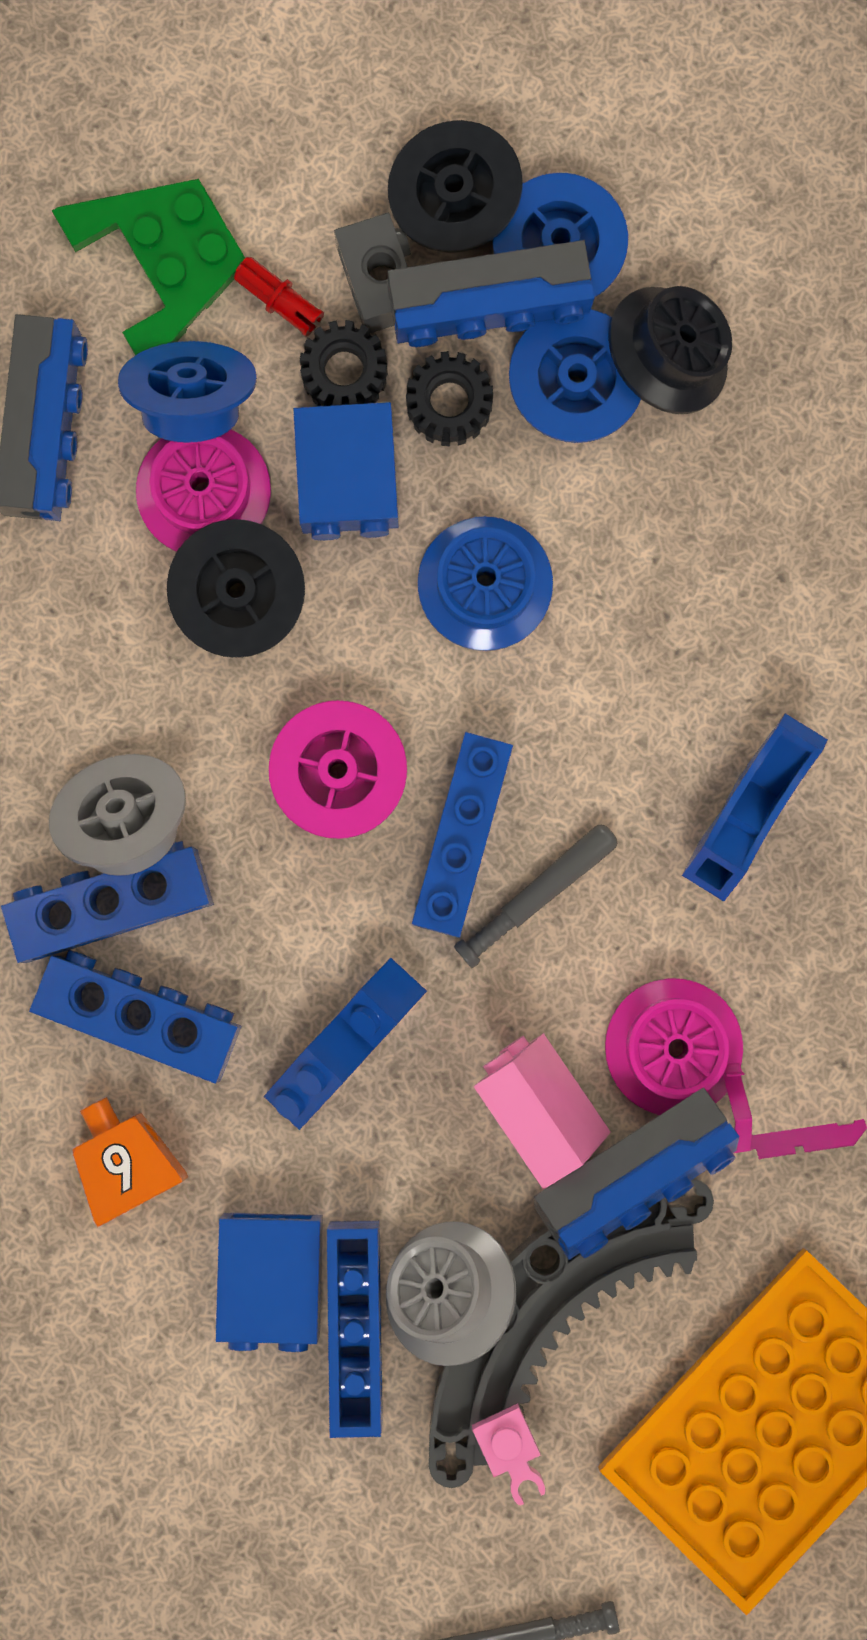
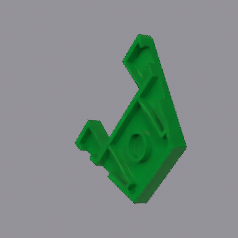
M199 179L60 206L52 210L54 217L75 253L119 229L165 306L164 309L122 332L135 355L158 345L178 342L187 332V328L205 308L208 309L233 282L237 267L245 259Z

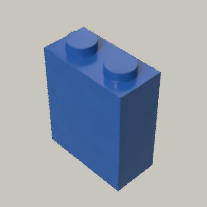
M391 402L293 408L299 521L302 533H311L312 539L326 541L340 538V532L360 530V536L377 538L389 535V529L399 528Z
M224 1213L219 1218L216 1342H228V1349L235 1351L258 1349V1343H278V1350L285 1352L307 1351L308 1344L318 1343L321 1312L323 1215Z

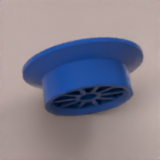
M550 173L523 183L519 207L507 227L493 239V252L497 254L585 240L591 274L590 282H592L594 297H597L614 282L623 267L628 250V229L625 217L618 203L602 186L576 174Z
M591 309L589 314H584L583 319L570 324H556L554 319L535 322V326L526 330L517 342L509 368L511 394L521 415L542 434L570 443L591 442L602 439L617 431L636 411L641 399L623 381L610 353L608 331L611 316ZM578 377L582 380V382L576 383L573 382L570 378Z
M202 341L173 342L144 350L127 361L118 375V387L121 396L129 405L141 411L142 422L145 428L159 438L184 443L210 440L231 430L239 418V405L250 397L257 383L256 369L245 355L224 345Z
M497 517L469 518L445 529L433 540L426 550L418 573L419 599L431 625L452 643L477 651L504 649L529 636L543 620L549 608L553 592L551 565L540 543L521 526ZM487 575L494 580V583L490 586H483L477 579L480 576Z

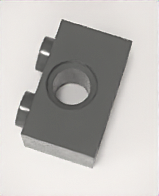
M388 212L334 230L336 248L361 323L369 328L370 333L395 326L387 287L388 279L383 281L376 280L369 275L370 272L379 266H386L392 270L407 268L404 257L411 255L406 234L400 227L394 228L390 213Z

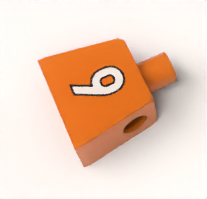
M107 1097L80 1111L93 1138L73 1149V1156L97 1228L188 1178L184 1168L142 1113L120 1123Z

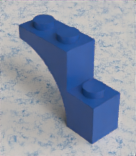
M785 713L740 774L723 809L700 839L682 876L720 900L725 901L747 873L774 822L806 773L824 750L828 739Z
M390 958L356 993L327 1027L306 1047L263 1097L276 1108L280 1115L288 1119L300 1130L421 999L427 990Z

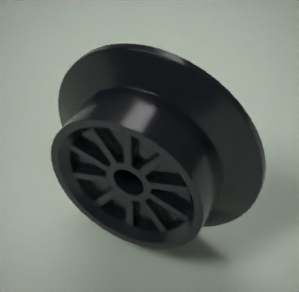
M465 120L438 123L415 135L397 155L388 179L389 205L402 231L423 247L447 253L472 250L497 237L514 217L519 207L523 190L521 166L515 151L508 141L488 126Z
M685 286L638 289L630 293L618 304L610 320L608 341L614 365L626 385L647 404L672 414L695 413L710 405L719 396L725 385L728 361L732 353L731 330L720 308L705 294Z
M231 519L207 525L192 534L182 544L170 565L167 578V599L172 616L180 630L190 641L215 655L243 658L258 655L273 648L294 628L303 608L305 581L302 567L295 552L279 534L256 522ZM235 583H242L245 585L244 594L238 598L229 596L230 587Z

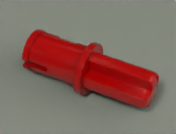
M246 257L237 267L234 275L235 281L265 303V310L271 314L275 311L302 332V335L305 337L310 336L317 327L313 323L315 321L321 322L325 312L316 308L293 290V283L287 279L283 282L253 257Z

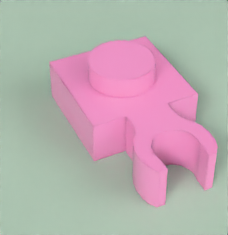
M518 1403L472 1425V1431L493 1477L507 1471L509 1472L511 1477V1494L518 1505L524 1504L518 1487L525 1480L535 1482L541 1496L545 1494L542 1476L528 1463V1461L541 1456L540 1450Z

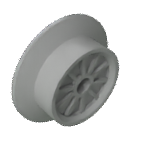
M126 754L100 760L81 770L60 790L53 802L49 815L50 835L58 850L69 860L77 864L93 867L102 873L117 876L143 871L160 861L168 853L176 839L177 828L182 820L186 806L184 785L179 775L171 766L151 756Z
M453 1221L427 1227L413 1236L404 1245L390 1269L386 1286V1307L392 1329L399 1341L409 1352L428 1363L442 1366H457L480 1358L501 1339L513 1315L516 1301V1281L510 1259L501 1244L492 1235L474 1225Z

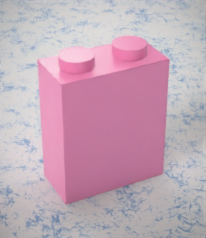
M543 1033L529 1043L522 1036L502 1049L498 1056L483 1066L487 1075L473 1087L542 1189H545L583 1166L611 1131Z

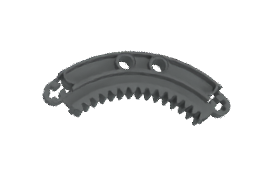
M697 1178L691 1180L694 1184V1192L704 1198L703 1204L695 1205L694 1213L687 1214L686 1208L680 1204L668 1205L669 1210L674 1216L665 1217L667 1203L666 1199L663 1198L649 1207L651 1214L642 1223L630 1230H626L623 1225L606 1236L609 1241L603 1248L587 1258H583L579 1253L568 1260L560 1248L559 1242H556L546 1225L529 1236L508 1256L515 1274L516 1301L512 1318L505 1333L496 1345L480 1358L466 1364L442 1366L435 1389L429 1434V1470L436 1483L447 1488L460 1487L469 1480L474 1466L488 1465L472 1431V1425L517 1403L525 1418L523 1406L520 1404L529 1403L531 1399L529 1388L525 1384L536 1385L538 1382L536 1370L532 1365L541 1367L547 1365V1359L542 1347L552 1350L558 1348L553 1332L558 1331L566 1335L571 1332L566 1320L568 1316H572L580 1321L585 1319L581 1307L584 1302L597 1309L600 1307L598 1292L603 1290L610 1297L614 1298L617 1296L616 1282L621 1280L629 1289L634 1288V1274L638 1272L647 1282L653 1281L654 1267L659 1266L666 1277H672L674 1263H678L685 1274H691L694 1262L697 1261V1250L694 1248L693 1224L700 1223L708 1218L714 1204L712 1192L704 1182ZM548 1245L557 1250L558 1257L552 1267L538 1269L531 1264V1254L539 1246ZM467 1436V1442H464L461 1439ZM446 1442H455L457 1459L466 1461L465 1464L457 1466V1474L454 1475L447 1474L445 1466L437 1465L438 1460L445 1459Z

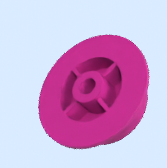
M232 429L219 437L201 442L184 443L161 438L145 456L136 482L137 505L145 525L157 540L176 552L192 534L215 522L241 519L262 524L268 512L271 498L270 476L262 456L249 440ZM202 482L209 483L205 490L195 491L198 484Z
M326 701L302 710L282 728L270 753L269 781L277 804L283 813L297 826L320 837L333 839L351 838L376 828L394 811L405 789L407 760L398 734L379 713L355 702ZM344 764L347 766V773L344 777L336 779L330 776V770L334 765Z
M668 978L656 980L637 988L620 1003L612 1015L607 1028L605 1055L610 1074L620 1091L640 1108L653 1114L661 1115L703 1087L715 1103L721 1100L727 1093L723 1073L728 1064L740 1063L741 1065L743 1039L736 1016L717 993L694 981ZM679 1039L683 1044V1051L679 1056L672 1057L669 1053V1045L673 1040Z

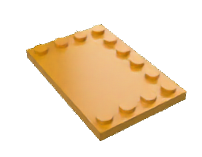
M805 1248L787 1264L598 1466L599 1471L746 1616L867 1487V1308Z

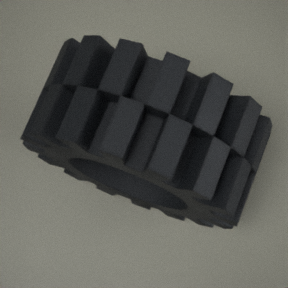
M337 320L328 322L329 329L323 331L321 326L314 331L315 338L313 340L307 338L305 341V352L300 354L299 360L304 388L307 394L311 395L313 402L317 406L376 403L379 399L380 391L385 389L387 384L386 376L388 375L385 349H382L381 340L375 334L372 337L369 328L363 324L360 329L355 328L354 321L345 320V326L338 327ZM340 352H349L356 355L363 364L361 376L357 381L349 385L335 384L325 373L328 360Z
M449 351L441 352V358L436 360L433 355L425 358V365L421 367L418 364L413 370V378H409L407 383V414L409 420H412L414 424V429L418 434L421 432L425 434L426 440L434 443V440L441 441V446L450 447V442H457L458 446L466 444V439L471 436L475 439L480 434L481 428L483 426L486 427L488 424L490 413L492 412L493 385L490 386V376L486 370L483 372L480 370V363L473 358L470 363L466 361V354L460 352L457 353V358L449 357ZM445 383H454L461 386L467 393L469 400L465 410L451 417L443 416L436 412L432 407L430 399L433 391L438 386Z

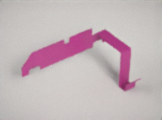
M740 1063L728 1064L723 1073L735 1120L734 1130L740 1136L737 1150L734 1153L756 1149L758 1159L796 1154L795 1147L803 1146L805 1153L854 1146L867 1129L865 1120L860 1119L854 1120L853 1124L838 1126L837 1123L752 1135V1115L741 1075H745V1073L742 1072Z

